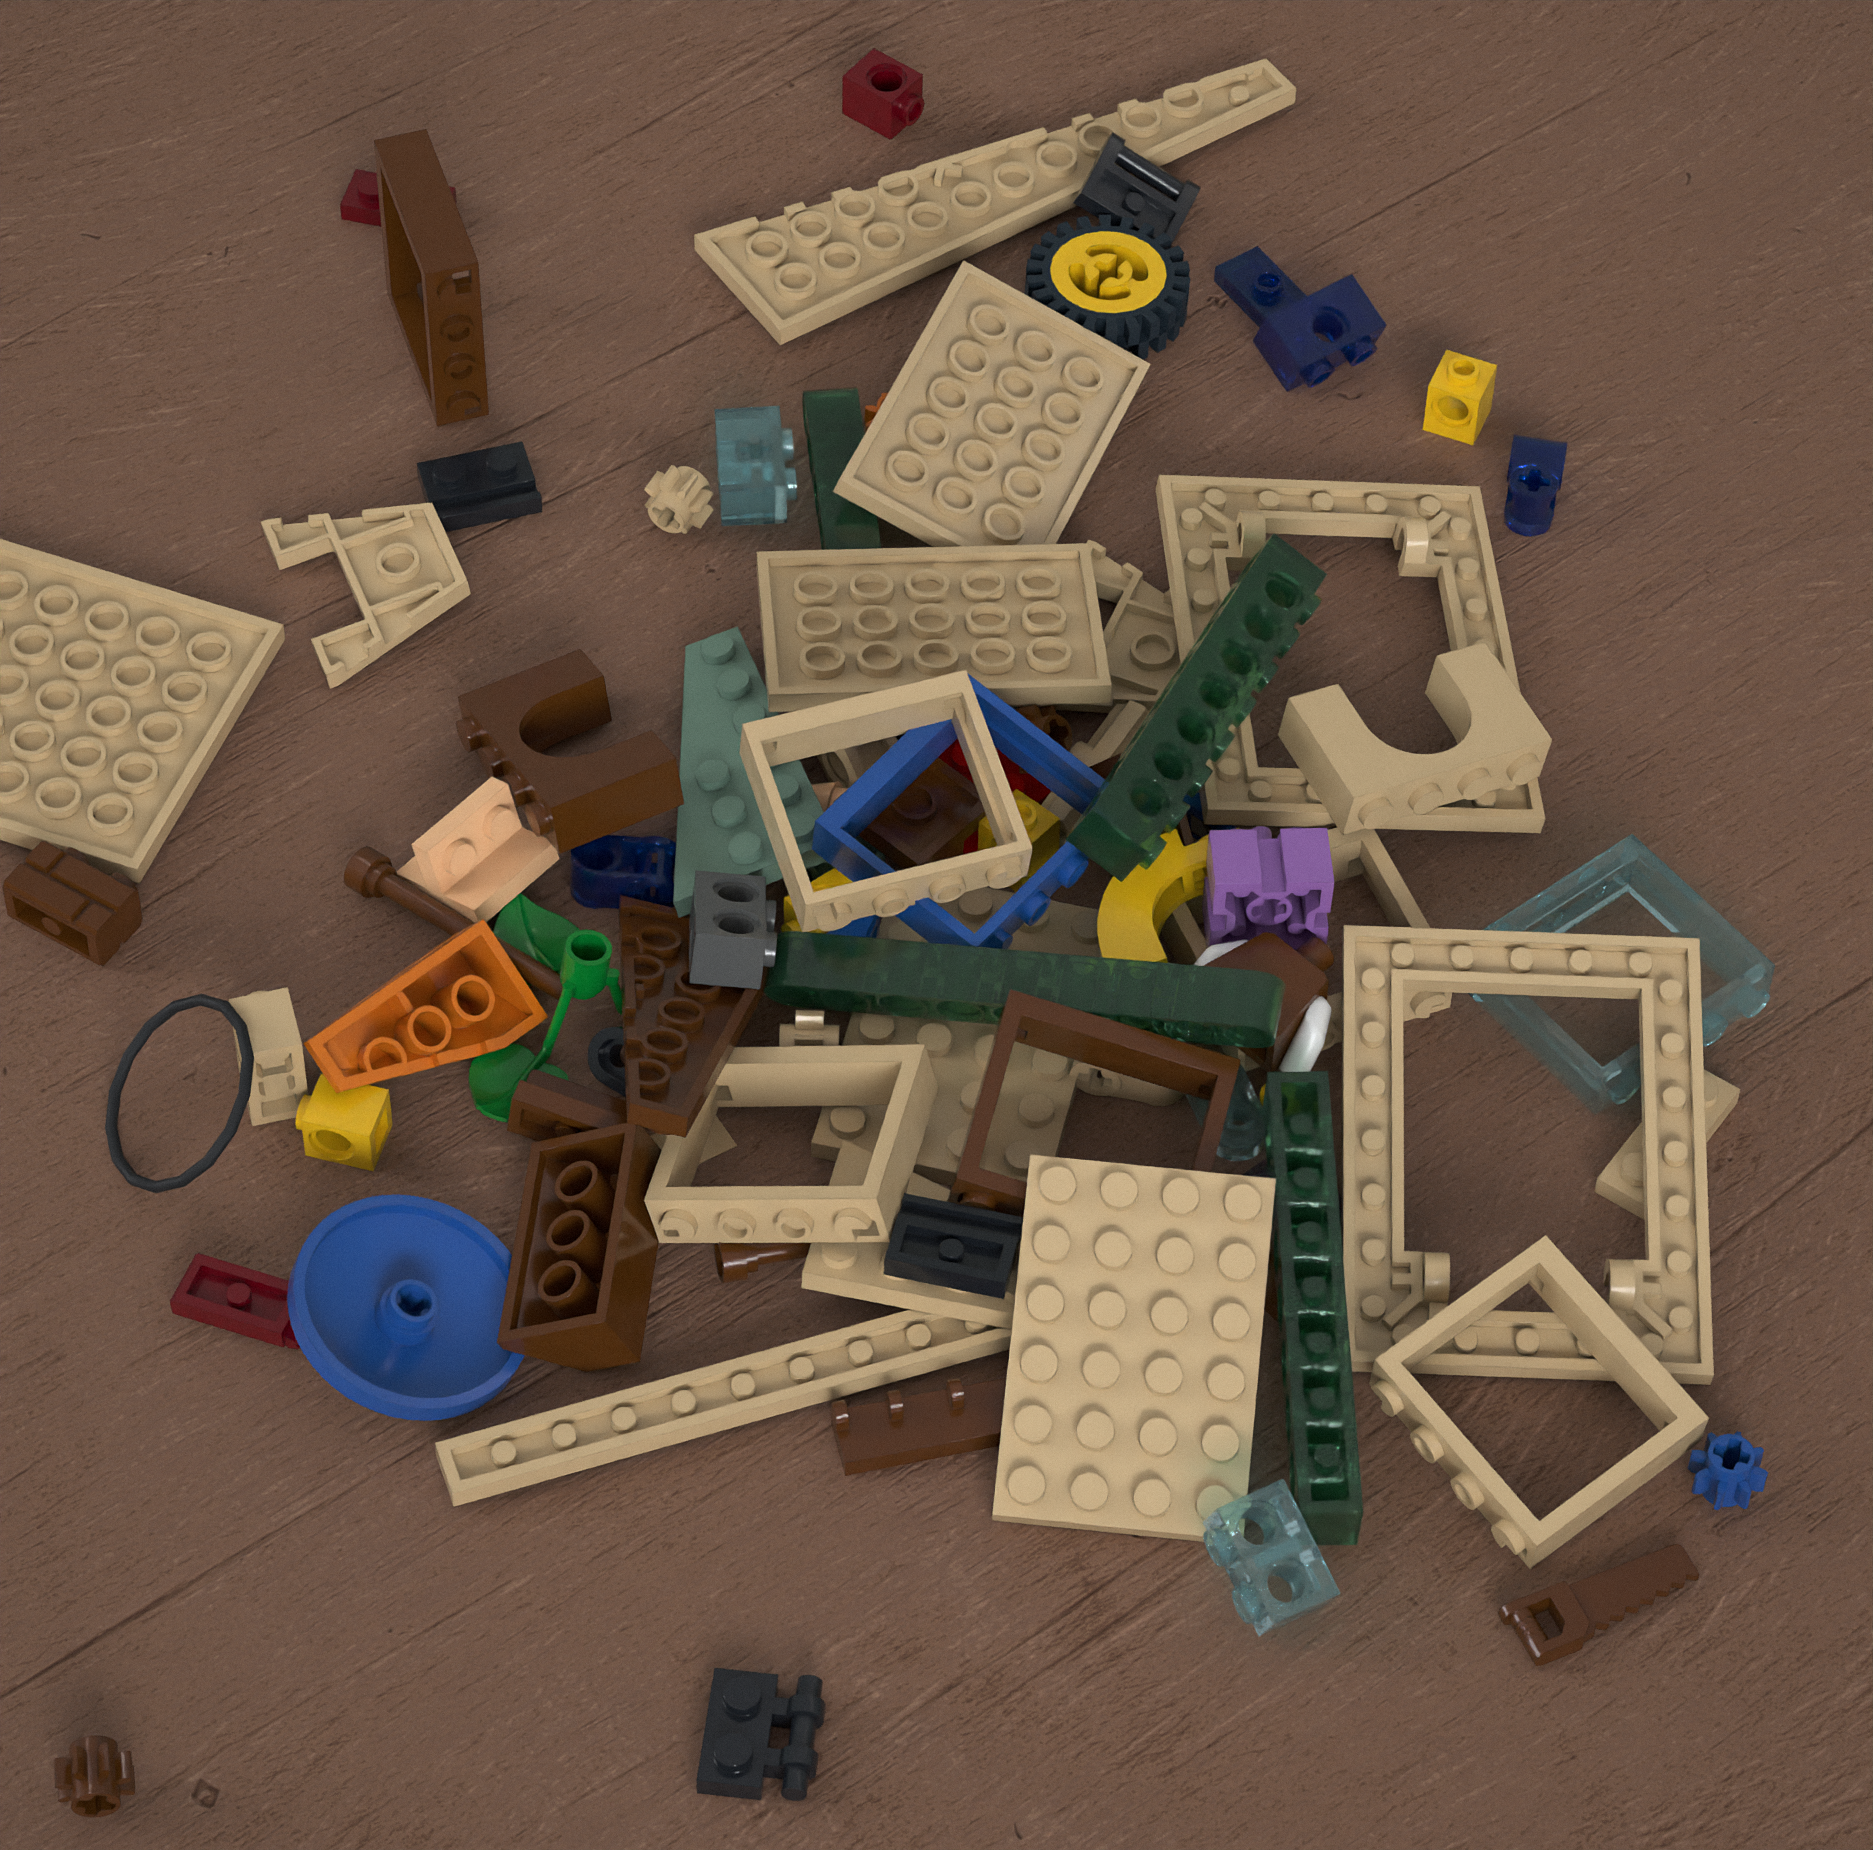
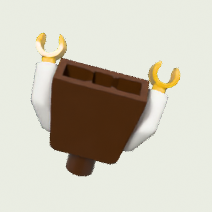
M1263 932L1249 941L1239 940L1214 944L1203 952L1180 980L1178 985L1181 990L1177 994L1168 992L1156 998L1153 1007L1154 1014L1161 1020H1165L1174 1009L1178 1008V1013L1169 1021L1167 1026L1168 1030L1174 1031L1178 1035L1190 1031L1195 1023L1196 1014L1268 1073L1272 1074L1279 1068L1283 1072L1280 1079L1265 1083L1259 1094L1262 1106L1268 1109L1276 1093L1287 1091L1288 1099L1281 1109L1280 1116L1284 1119H1289L1299 1111L1301 1105L1300 1096L1295 1087L1299 1080L1306 1081L1325 1042L1331 1017V1007L1327 1001L1329 979L1324 972L1334 964V956L1328 945L1317 937L1309 938L1295 950L1271 932Z

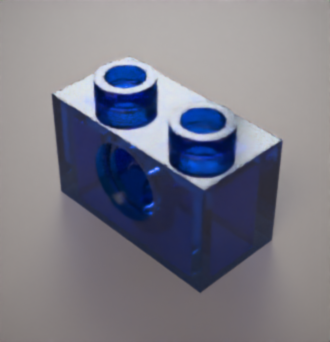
M1351 274L1267 316L1253 342L1285 390L1289 392L1306 383L1308 388L1319 385L1334 373V368L1346 362H1349L1351 366H1355L1367 360L1376 352L1377 346L1375 343L1387 325ZM1315 333L1326 336L1330 342L1321 340Z

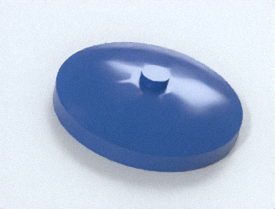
M399 1194L367 1197L349 1203L329 1214L314 1228L303 1244L291 1270L287 1293L288 1313L295 1338L302 1352L314 1369L333 1388L350 1400L377 1413L418 1421L443 1420L469 1413L491 1401L506 1387L525 1356L504 1350L497 1343L512 1254L484 1225L473 1217L447 1204L428 1198Z

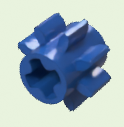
M1738 1431L1735 1434H1724L1718 1437L1712 1432L1708 1433L1704 1451L1692 1450L1688 1470L1696 1474L1691 1492L1693 1494L1702 1493L1706 1500L1713 1504L1715 1510H1719L1721 1507H1732L1737 1504L1743 1509L1748 1508L1751 1490L1755 1492H1763L1768 1474L1766 1470L1760 1468L1764 1449L1762 1447L1753 1448L1751 1443L1743 1438L1741 1432Z

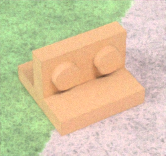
M491 777L411 844L415 856L397 871V877L474 923L482 919L487 922L560 858L557 850L547 838L543 836L537 837L534 832L522 827L508 784Z

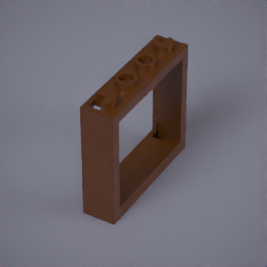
M423 129L374 140L387 294L436 425L441 426L489 415L479 263L428 131ZM469 270V276L457 279L452 277L454 273Z
M1010 989L1000 1014L947 1202L1024 1217L1027 1182L978 1168L1014 1041L1208 1100L1191 1170L1212 1172L1240 1059Z

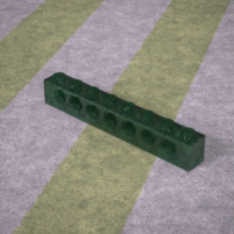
M1275 533L1271 535L1241 571L1066 837L1068 842L1121 882L1137 865H1140L1145 870L1152 865L1167 844V841L1161 838L1160 834L1163 830L1170 834L1190 808V805L1183 801V798L1186 794L1193 798L1212 774L1213 770L1206 765L1208 759L1215 763L1235 738V734L1228 730L1231 724L1237 728L1256 705L1258 700L1250 695L1251 692L1255 690L1257 693H1260L1279 669V665L1272 661L1274 656L1279 659L1285 656L1301 634L1294 627L1296 622L1303 626L1321 603L1322 599L1315 592L1327 573Z
M1328 1071L1267 1072L1263 1101V1122L1267 1177L1276 1179L1271 1232L1294 1546L1357 1545L1363 1517V1501Z

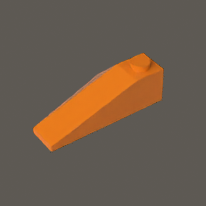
M482 919L455 933L423 955L303 1044L334 1091L340 1093L502 1050L547 1019L548 1015L486 921Z

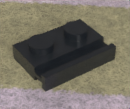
M522 441L417 463L418 480L425 502L433 503L445 532L542 512V497L540 491L538 492L536 480Z
M904 1193L902 1207L897 1215L885 1255L883 1274L1004 1299L1016 1259L1018 1244L1022 1236L1023 1217Z

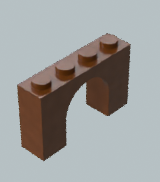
M581 649L458 696L462 719L456 721V729L463 747L468 753L472 751L477 753L488 778L494 777L508 784L515 807H521L524 810L534 834L537 837L544 835L559 854L684 804L677 759L652 730L587 755L554 757L541 754L545 749L560 741L612 721L604 675Z

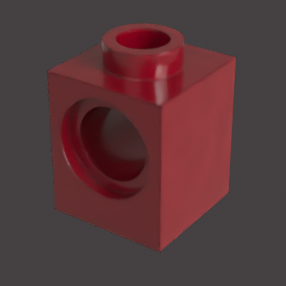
M873 48L842 76V114L892 140L907 125H913L923 112V74Z

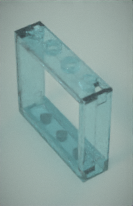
M1633 834L1483 929L1493 931L1565 933L1629 892L1676 937L1700 938V959L1727 983V985L1702 1001L1704 1047L1716 1042L1723 1035L1726 1028L1741 1017L1751 1018L1766 1006L1771 997L1769 990L1775 964ZM1468 993L1593 1114H1597L1613 1102L1617 1105L1626 1102L1640 1087V1042L1602 1067L1527 995Z

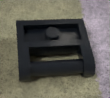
M1112 132L1100 149L1096 161L1073 203L1099 218V215H1111V226L1120 227L1122 216L1134 218L1133 230L1138 232L1144 222L1155 226L1154 239L1165 232L1172 238V245L1201 187L1189 179H1186L1185 182L1177 179L1124 145L1126 140Z

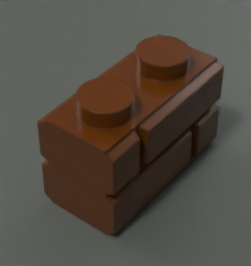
M43 840L26 857L25 863H20L4 880L2 886L7 915L99 966H104L119 950L120 944L122 942L125 943L137 931L143 920L139 892L135 884L128 877L119 872H112L108 875L91 866L86 856L77 849L67 847L61 850Z

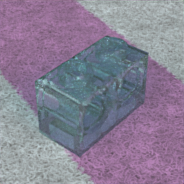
M1284 1478L1217 1508L1203 1521L1207 1530L1203 1534L1206 1549L1217 1566L1221 1567L1224 1565L1235 1587L1232 1590L1234 1606L1246 1624H1253L1259 1637L1326 1606L1340 1594ZM1240 1519H1251L1261 1527L1264 1534L1262 1545H1255L1244 1539L1239 1529ZM1268 1576H1279L1289 1584L1292 1590L1291 1602H1281L1271 1595L1267 1584Z

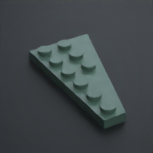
M738 626L685 646L679 771L684 804L678 806L673 899L678 918L690 914L695 870L765 877L766 885L783 878L739 753L743 723L779 714L778 712L768 711L766 686ZM800 760L771 766L770 769L805 869L827 862L812 850L815 820L824 811Z

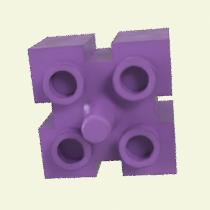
M1257 826L1248 830H1209L1206 858L1208 877L1204 879L1202 900L1206 949L1214 944L1239 940L1249 941L1263 932L1276 934L1295 950L1311 937H1317L1327 944L1329 929L1327 913H1331L1334 875L1327 828L1293 827L1280 829L1277 839H1272L1271 830L1265 826Z

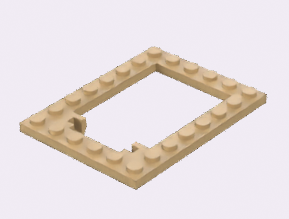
M1184 475L1158 476L1155 491L1204 824L1337 827L1299 768L1258 767L1227 570L1259 571L1264 558L1266 534L1393 538L1394 549L1402 550L1398 563L1399 576L1437 577L1451 651L1486 642L1520 692L1480 486ZM1536 777L1524 785L1512 784L1486 792L1481 797L1473 800L1462 799L1445 804L1426 814H1412L1388 821L1376 829L1541 833L1545 821V813L1538 778Z
M1344 925L1342 933L1341 1371L1372 1372L1374 1359L1448 1306L1450 1289L1449 1253L1404 1251L1403 991L1638 999L1646 1260L1606 1259L1603 1271L1604 1285H1609L1606 1303L1679 1384L1711 1385L1714 1376L1700 938ZM1490 1310L1408 1370L1411 1374L1615 1381L1554 1312Z

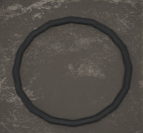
M205 994L172 1001L145 1022L123 1053L109 1089L105 1131L111 1160L130 1185L153 1193L185 1187L214 1165L236 1134L251 1094L254 1054L247 1024L228 1001ZM199 1006L220 1011L236 1030L242 1057L238 1095L224 1130L207 1154L181 1175L155 1181L136 1174L123 1156L117 1129L121 1092L133 1060L154 1030L176 1013Z

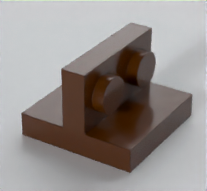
M937 758L859 836L900 867L908 869L963 855L964 840L979 828V821L986 816L975 784L940 758Z

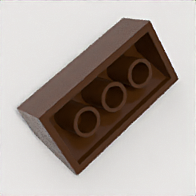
M623 1123L531 1143L497 1343L502 1349L584 1372L640 1362L659 1243L644 1198L662 1151L643 1127Z

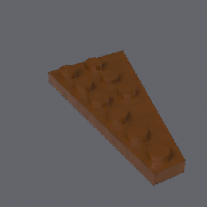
M620 895L618 926L627 1123L648 1128L650 1131L660 1135H676L686 1138L785 954L787 936L777 934L774 967L763 966L760 989L689 983L690 914L678 918L675 908Z

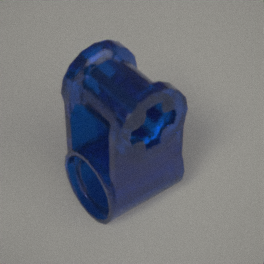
M1514 434L1506 480L1509 485L1504 510V522L1516 534L1538 536L1550 529L1553 521L1557 491L1561 488L1568 442Z
M606 835L571 849L570 892L577 903L592 909H619L620 895L673 908L676 843L660 836ZM653 853L658 854L657 863L652 862ZM650 887H656V894L653 897L650 896Z

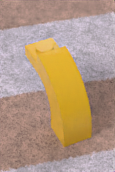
M1176 829L1164 833L1136 850L1120 866L1110 880L1099 907L1097 935L1106 979L1117 1009L1173 989L1167 957L1160 943L1159 935L1165 921L1175 909L1188 900L1203 895L1204 879L1208 877L1206 858L1209 834L1199 839L1196 843L1183 846Z

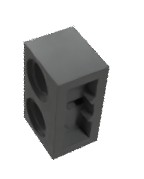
M695 870L689 917V983L760 989L763 966L774 967L777 945V932H774L776 900H766L765 877Z

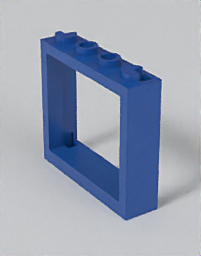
M968 674L994 746L1088 819L975 934L929 897L915 900V905H911L903 912L895 915L972 976L986 961L994 964L1005 954L1013 941L1012 935L1024 923L1032 926L1043 916L1050 905V897L1061 885L1070 888L1079 880L1088 866L1089 861L1087 859L1099 847L1106 851L1114 845L1126 826L1122 823L1127 796ZM952 719L909 729L815 820L812 850L852 882L896 872L855 838L957 739L951 722Z

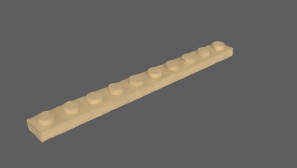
M909 1309L435 1443L436 1457L453 1507L1009 1350L1012 1330Z

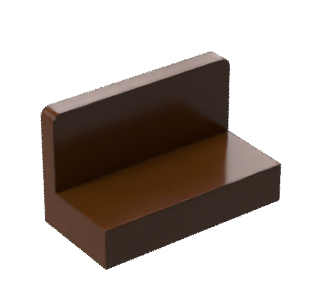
M532 1070L527 1081H519L512 1097L507 1131L536 1141H543L627 1123L626 1101L539 1070Z

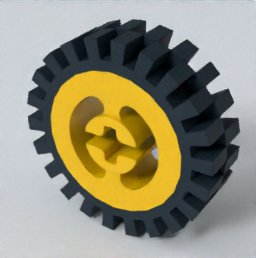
M1099 215V226H1092L1089 217L1084 216L1077 218L1076 231L1067 221L1057 225L1056 235L1047 231L1041 236V246L1035 244L1031 249L1030 259L1027 260L1025 295L1126 351H1132L1135 356L1141 359L1148 358L1149 346L1159 353L1166 348L1167 339L1174 341L1178 337L1180 326L1184 327L1186 321L1191 277H1189L1188 261H1183L1184 252L1179 245L1171 248L1172 238L1163 232L1154 239L1155 226L1144 222L1138 232L1134 231V218L1122 216L1120 227L1111 226V215Z

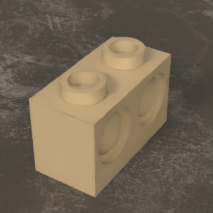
M288 987L271 991H256L247 996L229 999V1003L247 1024L254 1054L251 1094L247 1103L252 1126L295 1118L302 1097L305 1094L308 1095L302 1041ZM233 1027L238 1070L240 1074L242 1057L240 1053L236 1030Z

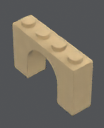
M1486 642L1436 656L1425 694L1457 742L1455 747L1440 753H1409L1391 747L1381 741L1365 725L1339 684L1288 698L1278 736L1342 835L1365 828L1369 830L1376 829L1388 821L1412 814H1426L1439 806L1462 799L1473 800L1481 797L1486 792L1512 784L1524 785L1540 776L1552 738Z

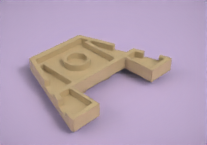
M433 503L363 509L362 517L331 520L329 513L308 515V522L283 525L281 518L267 519L261 522L265 538L279 570L329 552H335L364 620L311 639L315 655L330 689L342 684L471 594L467 578Z
M1088 540L1098 598L1117 603L1103 631L1112 684L1111 703L1049 705H1054L1055 710L1110 713L1116 704H1126L1131 700L1147 707L1151 716L1184 718L1188 710L1170 589L1166 593H1162L1143 580L1142 571L1128 562L1123 566L1119 565L1106 556L1105 547L1095 541ZM1037 705V706H1038V707H1044V706H1049V705Z

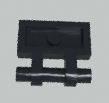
M714 1668L696 1780L697 1793L762 1800L765 1778L782 1779L781 1795L784 1798L792 1801L804 1800L807 1796L808 1782L817 1773L819 1756L813 1749L816 1729L823 1726L826 1704L821 1699L822 1679L814 1675H802L797 1680L796 1694L790 1698L777 1697L779 1688L778 1674ZM772 1727L790 1728L788 1746L782 1749L769 1748Z

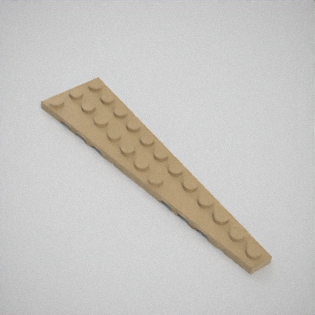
M1262 59L1204 77L1194 83H1185L1166 89L1163 93V98L1145 103L1133 99L1118 104L1117 112L1095 119H1093L1090 113L1072 118L1071 126L1047 133L1045 128L1042 127L925 163L909 171H900L883 176L878 181V186L866 190L853 191L851 187L831 192L830 201L807 208L803 201L784 207V215L758 222L754 216L695 234L694 248L779 345H782L1078 206L1073 202L1094 165L1100 149L1112 132L1126 140L1124 144L1126 147L1160 167L1294 104L1296 87L1270 61Z

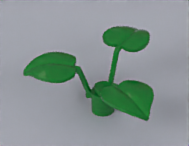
M521 893L503 907L496 920L493 933L560 974L562 992L542 1048L536 1057L528 1048L512 1043L502 1050L476 1056L471 1063L468 1085L475 1108L491 1119L506 1123L509 1120L512 1097L520 1080L527 1081L532 1070H539L569 1081L567 1074L562 1069L548 1064L546 1061L552 1053L572 997L580 1000L591 999L600 993L605 986H608L615 1008L622 1015V995L618 983L620 972L615 968H609L612 954V945L609 939L602 933L594 930H580L569 920L536 905Z

